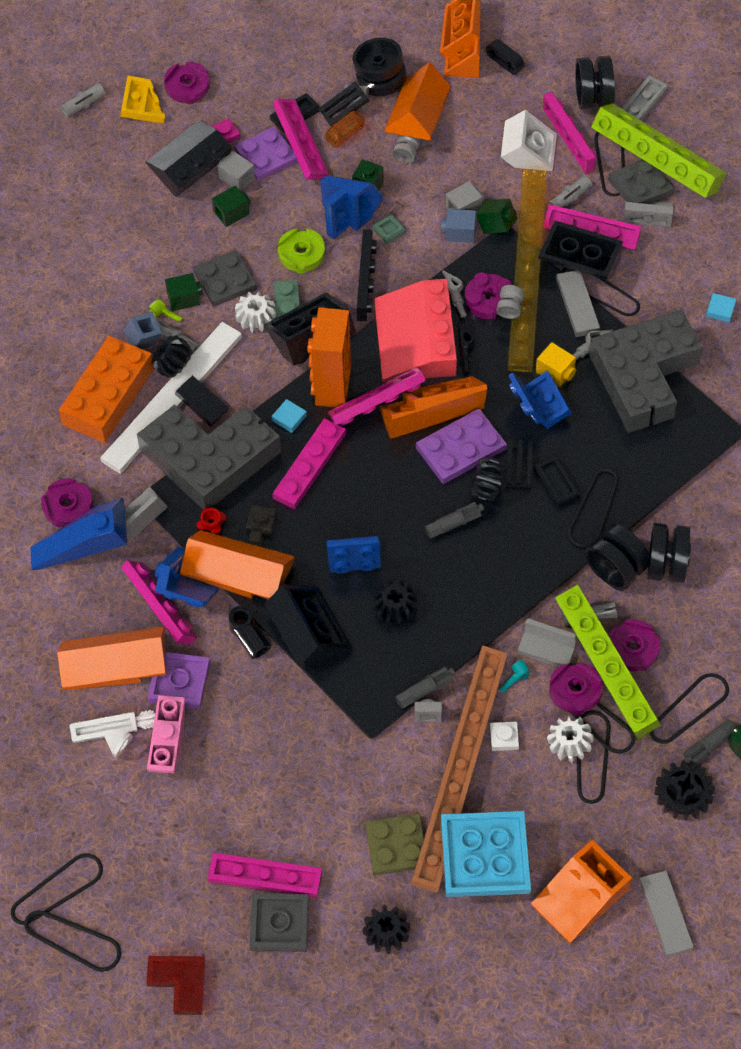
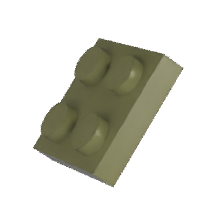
M419 814L365 821L373 876L415 870L424 841Z

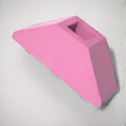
M158 695L147 764L148 772L174 774L177 769L184 737L185 697Z

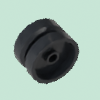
M385 37L373 38L363 42L354 51L352 60L359 86H367L369 88L368 95L386 96L402 88L406 82L407 72L402 49L396 41Z
M610 55L598 56L594 66L589 57L576 59L575 83L580 109L593 108L595 97L600 107L614 104L615 79Z
M653 523L649 550L651 560L647 579L661 581L665 574L666 565H669L670 581L685 583L691 554L690 526L677 525L673 530L672 541H668L669 528L667 524Z
M619 524L608 526L600 534V539L594 540L584 550V557L591 570L609 586L620 591L627 589L635 581L636 575L639 576L650 566L651 557L644 544L635 534Z

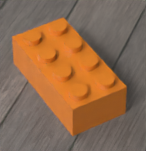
M318 308L317 317L312 318L311 332L313 333V338H309L308 353L310 354L309 368H311L310 382H312L311 395L315 396L316 406L338 407L346 403L352 368L349 310Z
M108 335L60 407L59 413L62 425L106 443L154 370L152 353Z

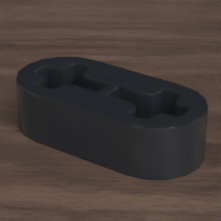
M496 39L486 46V53L489 58L512 75H516L525 67L522 57L502 41Z

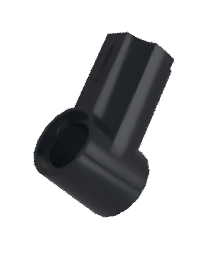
M236 606L230 610L229 629L238 638L251 659L259 658L271 649V644L252 618L251 611L245 606ZM238 619H244L247 621L242 625L235 623V621Z

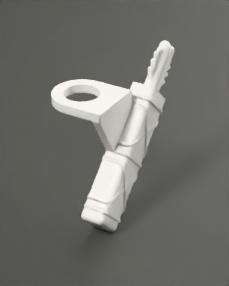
M146 710L136 717L134 712H128L94 720L79 721L78 723L74 722L70 724L71 738L74 743L105 738L113 756L118 759L133 738L130 733L138 731L137 727H142L145 730L147 728L150 729V727L153 728L155 713L154 711Z

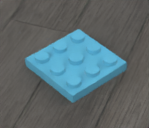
M524 811L441 814L446 897L530 894L531 884Z

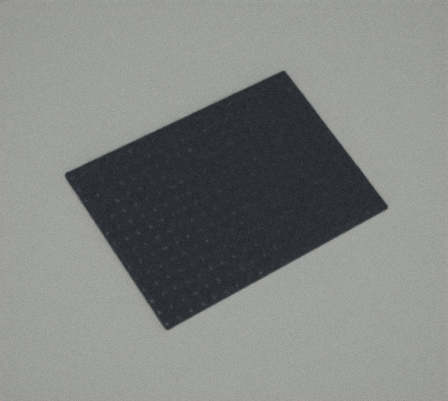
M512 227L508 232L491 233L442 270L459 278L463 283V289L460 294L464 301L465 317L462 318L457 307L453 305L449 291L457 359L456 376L425 379L426 381L420 383V387L474 376L487 384L485 406L481 411L508 445V439H513V442L523 440V443L533 440L531 488L506 487L507 450L492 457L504 463L505 466L501 487L496 499L493 501H484L471 495V484L477 466L442 484L416 449V442L464 416L390 439L380 406L403 401L402 393H400L396 400L389 403L382 402L376 405L374 411L367 414L360 413L354 416V420L346 425L338 424L346 429V435L296 509L274 500L273 492L323 419L325 418L333 422L328 411L336 407L315 405V396L311 395L310 368L253 410L261 418L262 424L265 422L280 436L281 453L212 507L226 515V520L220 526L221 532L216 535L295 556L294 563L284 584L315 586L319 588L353 649L318 667L300 668L370 739L377 737L415 705V703H412L401 709L395 696L443 667H446L447 670L453 668L455 672L480 652L482 645L487 647L587 565L584 557V550L586 548L578 547L569 540L568 528L594 474L598 470L603 468L612 469L619 478L603 531L611 524H619L630 530L741 439V426L678 371L664 376L677 401L674 418L653 425V408H651L649 426L628 433L589 353L575 361V375L570 381L566 380L559 387L573 413L549 429L541 423L536 424L531 415L527 416L520 406V403L523 402L520 396L517 397L509 386L512 383L509 375L514 373L524 383H530L540 376L536 373L537 358L551 342L573 355L578 347L586 343V335L576 337L556 280L557 274L564 272L553 263L538 259L540 252ZM440 271L429 280L445 279L442 271ZM481 272L499 275L510 280L512 285L520 287L525 292L524 300L520 303L522 307L520 317L507 319L496 315L494 319H483L473 315L465 303L466 286L474 279L477 273ZM490 293L485 294V299L495 297ZM589 295L600 331H616L626 327ZM374 320L350 338L352 366L350 376L381 364L377 323ZM458 324L468 331L475 340L473 347L469 349L471 360L469 361V374L467 375L463 374V364L460 362ZM381 367L350 378L347 397L372 390L386 383L382 382ZM286 399L307 412L305 419L292 433L274 423L271 417ZM512 449L511 481H516L517 449ZM523 450L521 481L526 482L527 450ZM553 456H557L580 493V499L558 509L533 470L535 464ZM602 472L598 475L572 528L571 534L576 542L589 544L596 539L615 482L613 474ZM165 475L151 486L168 506L155 520L182 548L186 549L188 538L200 531L197 528V522L201 520L200 516L203 509ZM473 502H476V505H483L484 511L480 512L481 517L433 538L428 537L424 526ZM378 536L380 539L381 568H375L371 571L351 570L346 573L329 572L326 540ZM390 580L394 582V585H398L402 580L404 587L411 585L413 593L417 595L416 612L411 613L409 621L402 618L400 625L396 620H393L388 625L386 618L379 619L378 611L373 609L374 593L379 591L381 584L389 586ZM224 590L239 606H245L251 611L252 618L257 625L293 660L289 648L282 640L278 628L271 620L269 612L264 605L268 599L254 595L251 599Z

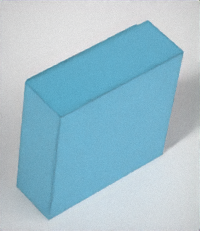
M713 293L706 317L730 323L736 299Z
M286 399L271 417L274 423L292 433L305 419L307 412Z

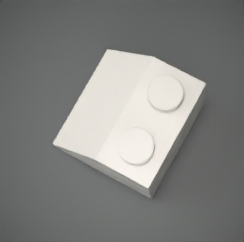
M524 110L505 121L501 158L514 168L552 171L557 133L527 110Z

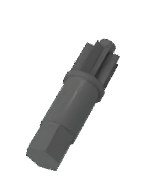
M473 502L460 509L458 508L456 511L424 526L429 538H433L461 525L464 526L466 523L481 517L480 512L484 511V507L482 504L476 505V502Z
M443 667L427 675L425 679L395 696L398 705L403 709L430 693L438 691V689L453 681L452 676L455 675V671L453 668L447 670L446 667Z
M727 719L684 752L685 758L683 759L686 766L693 762L696 765L728 740L731 737V732L736 728L734 722Z

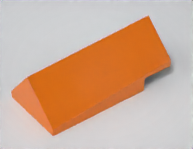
M453 0L445 5L439 54L446 58L445 76L479 78L480 0Z
M431 62L406 78V82L400 91L385 127L386 133L431 140L444 111L445 100L450 91V85Z
M474 376L419 387L411 392H407V390L402 392L403 401L380 406L390 439L470 414L477 409H484L487 384Z
M200 530L187 540L180 575L251 599L254 595L269 599L284 584L294 563L295 556Z
M165 627L62 641L57 651L62 689L72 690L142 683V678L166 676Z

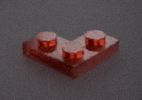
M148 956L147 987H175L174 1015H203L205 956Z

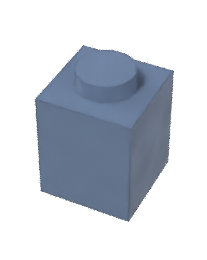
M447 209V218H442L441 232L445 233V241L474 243L476 211Z
M153 312L130 318L123 330L129 344L140 349L154 346L162 334Z

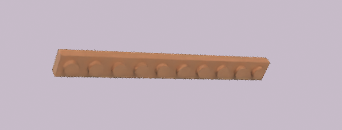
M482 645L410 885L437 893L444 873L441 814H461L508 653Z

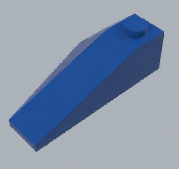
M120 498L97 505L31 546L32 570L44 569L127 545L124 499Z

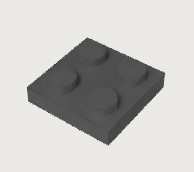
M645 160L613 171L608 176L609 182L626 202L651 204L673 195L674 187L662 173Z
M237 250L193 267V271L213 307L257 289L254 279Z
M252 894L250 951L307 952L308 894Z

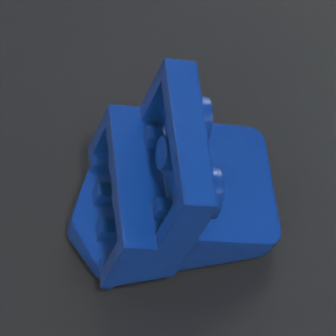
M325 176L320 181L322 203L325 207L327 235L332 239L338 237L350 226L358 231L373 218V213L383 201L382 194L370 182L335 176Z

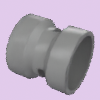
M399 135L397 138L398 144L394 146L392 155L397 161H402L403 156L407 157L405 163L410 164L416 157V150L420 146L421 139Z
M514 285L503 286L500 291L501 301L498 302L497 313L507 319L520 317L522 309L520 303L524 300V290Z

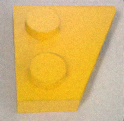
M127 76L120 117L154 123L165 122V114L160 109L159 99L153 91L154 87L150 79Z

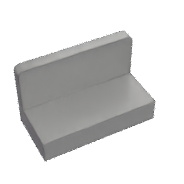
M625 201L623 222L671 227L673 204L657 201L651 204Z
M150 486L125 509L126 533L129 540L136 537L168 507Z
M527 619L517 654L556 667L570 664L576 648L577 635Z

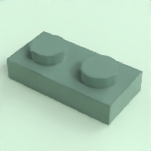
M297 280L273 281L276 318L300 306Z

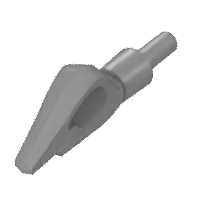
M442 271L445 279H447L453 305L457 307L460 316L463 318L466 316L463 307L464 301L460 294L463 289V283L459 278L446 271Z
M613 330L590 331L586 335V343L578 347L573 356L576 357V360L579 357L583 358L590 351L591 337L600 336Z

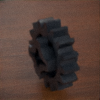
M685 761L681 762L680 767H677L675 763H671L670 771L663 768L661 771L662 777L657 776V786L654 791V795L659 796L657 804H665L663 812L673 811V818L675 819L679 814H683L684 820H688L689 814H692L697 819L700 814L699 810L706 813L709 807L708 804L713 802L714 797L712 794H714L715 786L710 785L712 776L704 777L706 769L703 767L699 771L696 770L695 762L690 767L686 766ZM688 783V790L681 797L682 790Z

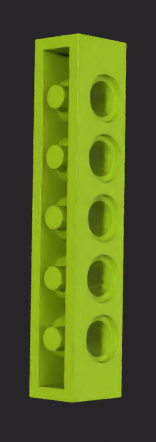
M613 103L600 107L591 126L594 130L705 198L718 192L727 174Z
M576 585L555 598L636 737L639 739L660 727L661 724L580 587Z

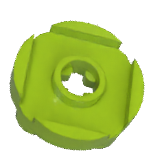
M292 229L286 232L279 240V261L284 267L298 274L317 268L324 260V240L314 230L298 231V229ZM297 248H306V252L298 253Z

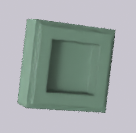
M392 214L372 225V230L386 245L406 233V229Z

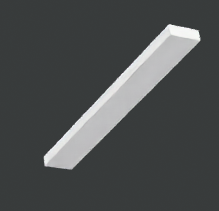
M221 322L193 353L181 373H177L175 377L168 381L100 457L101 462L121 474L141 452L137 433L174 404L180 408L184 402L175 395V391L192 375L202 383L242 338V333Z

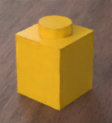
M551 342L537 358L536 373L542 375L548 371L557 386L561 387L566 380L570 381L575 375L576 357Z

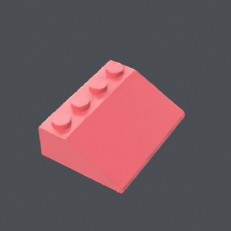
M447 279L422 280L374 298L382 382H388L416 367L422 371L425 379L456 376L457 359Z

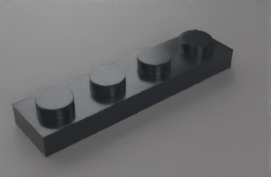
M363 230L357 321H367V313H372L373 299L369 298V293H374V279H370V273L375 274L376 259H372V254H377V240H373L372 230Z

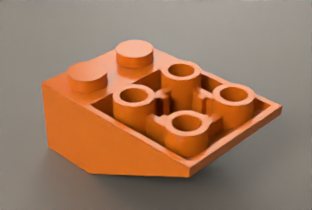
M592 839L566 863L535 898L531 906L571 944L630 890L632 877Z

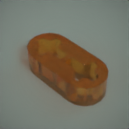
M355 111L350 112L328 129L325 134V140L337 148L363 128L365 119Z

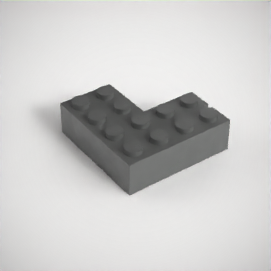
M681 309L591 338L589 356L627 432L630 433L649 426L651 408H653V425L674 418L677 401L664 376L700 364L703 347Z
M175 404L137 433L140 451L202 509L215 506L281 453L280 436L265 422L262 424L261 418L246 405L209 435Z

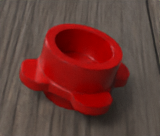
M205 508L201 512V520L197 522V528L201 531L208 530L213 534H218L221 532L220 526L226 520V515L215 508Z

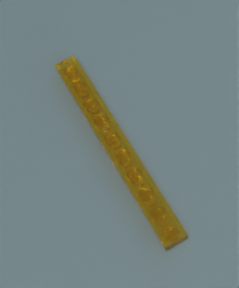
M523 169L514 286L523 289L525 296L523 302L520 303L522 307L520 317L511 320L508 371H533L540 259H538V255L541 251L547 172L544 170Z

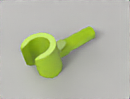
M156 300L149 305V313L153 312L155 318L164 314L179 323L183 319V317L169 311L161 300Z

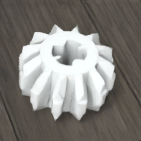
M259 291L256 295L248 292L247 298L240 296L239 303L235 306L236 321L241 323L243 330L250 327L252 333L255 328H259L263 332L264 324L276 318L275 303L270 301L268 294L261 297Z
M569 715L565 722L558 718V726L551 725V734L547 736L548 743L551 744V752L553 754L558 753V759L560 760L568 756L571 763L574 760V756H578L583 760V752H591V743L594 741L593 734L590 733V725L584 724L581 717L573 721L572 716Z

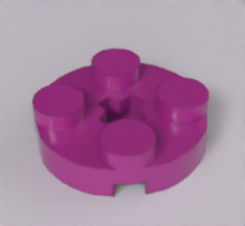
M186 62V65L181 66L175 64L167 70L164 76L166 94L178 102L194 104L197 100L203 98L210 88V79L206 68L195 62ZM191 80L190 84H183V81Z
M477 273L465 289V303L470 308V312L483 319L496 318V315H499L496 309L498 302L501 301V288L506 285H512L511 281L495 274ZM490 293L495 297L485 299V294Z
M66 478L57 480L48 487V491L41 498V506L46 519L52 525L63 527L93 508V499L89 488L84 483L82 485L77 483L75 479ZM65 499H69L70 502H73L71 506H62V504H64Z
M627 620L624 621V624L616 625L610 631L608 636L629 671H645L657 660L660 650V639L653 632V628L646 622ZM636 641L637 646L640 648L631 650L626 644Z
M569 663L561 665L551 675L549 696L562 710L571 712L576 716L583 715L585 711L593 709L602 698L603 685L601 683V676L593 667L584 663H577V665L569 666ZM570 685H581V691L571 690Z

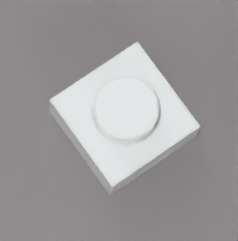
M517 722L490 723L492 751L519 750Z

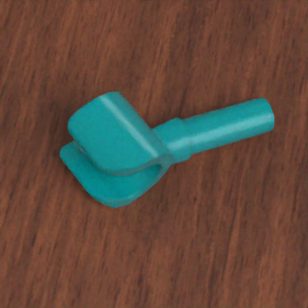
M519 660L513 664L512 670L515 674L499 688L502 693L518 680L521 681L529 676L528 666L524 660Z

